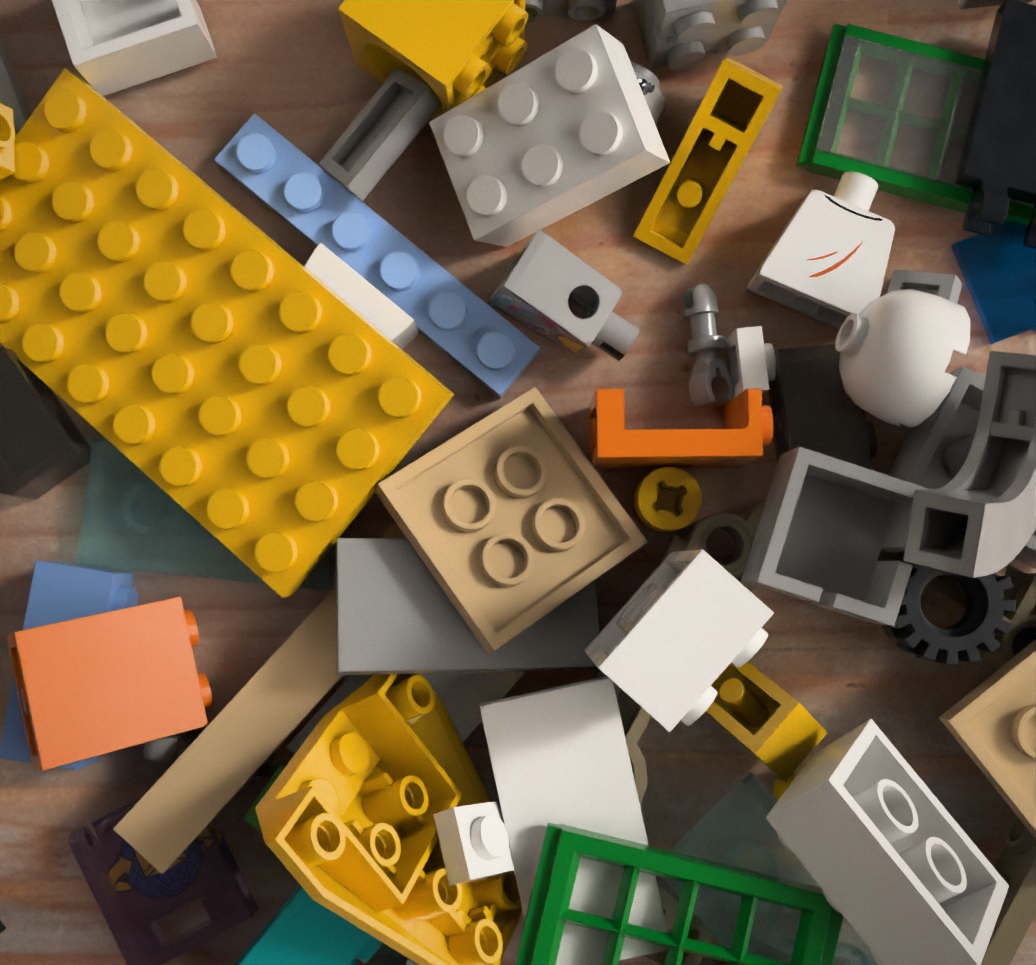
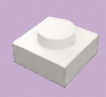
M762 326L736 328L725 340L728 372L734 384V398L747 388H761L762 394L769 390L768 381H774L776 376L774 348L771 343L764 344Z
M498 801L453 807L433 814L449 886L492 877L514 870L509 850V836L502 821Z

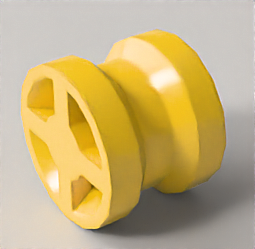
M662 467L652 471L637 484L633 494V508L637 518L647 528L657 532H671L688 526L697 517L702 505V492L697 481L687 471L677 467Z

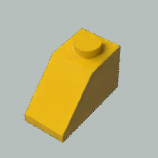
M749 662L739 668L730 663L711 685L717 690V695L705 712L784 782L788 780L827 734L825 729L799 701Z

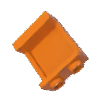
M747 388L724 405V429L625 430L624 389H596L588 407L589 461L595 469L739 467L762 457L763 446L771 444L773 437L772 409L769 405H762L761 388Z
M181 597L21 630L6 636L33 769L41 771L208 725L205 710H209L212 707L211 688L205 673H197L192 647H196L199 642L197 623L190 609L184 610Z

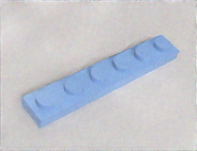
M255 113L214 159L223 171L315 247L322 243L415 320L418 331L500 399L540 353L538 345Z

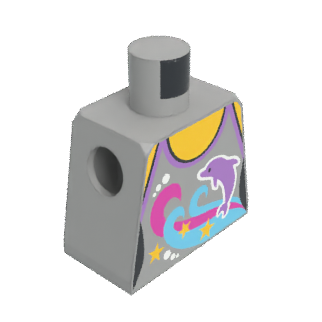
M540 229L519 252L488 301L496 309L571 354L588 348L592 343L617 361H620L631 348L640 331L639 328L612 311L623 293L622 290ZM568 300L577 305L580 318L572 314L568 306Z

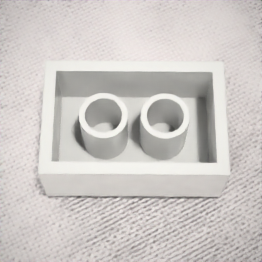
M597 24L429 122L474 241L508 247L536 233L539 229L541 230L670 163L624 44Z
M703 549L671 552L584 651L605 675L666 730L671 732L680 720L686 726H689L709 708L717 695V690L711 685L730 663L739 668L758 652L768 637V633L762 629V626L774 612Z
M869 719L814 753L766 816V819L776 830L783 846L799 859L822 888L829 904L845 917L868 946L873 959L878 965H981L1009 885L875 722Z

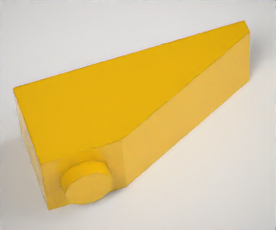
M729 57L722 61L633 237L688 265L783 88L781 84Z

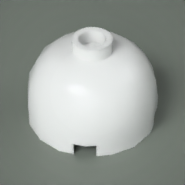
M913 289L891 291L870 302L859 315L853 313L846 318L836 338L835 348L836 351L841 352L839 370L845 392L857 406L880 420L900 426V424L910 428L918 426L935 412L950 392L957 378L946 373L945 370L950 362L953 350L966 355L970 342V318L965 307L945 298Z

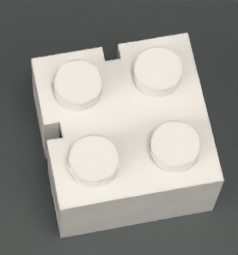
M52 0L73 66L102 96L217 58L201 8L196 0Z

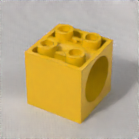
M344 0L338 8L356 66L382 85L396 67L427 85L442 103L430 118L431 120L436 119L490 87L501 72L509 75L523 58L528 43L525 41V25L528 20V13L525 11L526 0Z

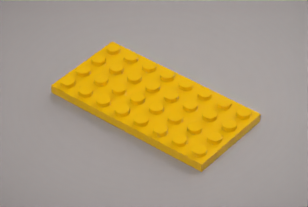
M64 68L15 136V173L0 180V343L282 598L292 596L334 545L337 538L342 535L375 494L374 491L377 484L388 478L454 396V393L85 80Z

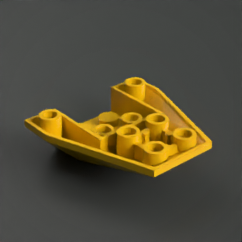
M375 674L322 717L255 807L265 844L314 901L418 965H500L523 912L515 872L512 870L496 876L449 886L433 815L453 807L490 802L443 701L433 690L428 680L422 674Z

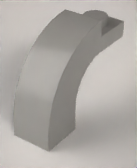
M990 351L977 429L964 464L957 475L945 486L937 489L914 491L903 561L971 578L987 576L1003 569L1022 551L1036 530V355Z

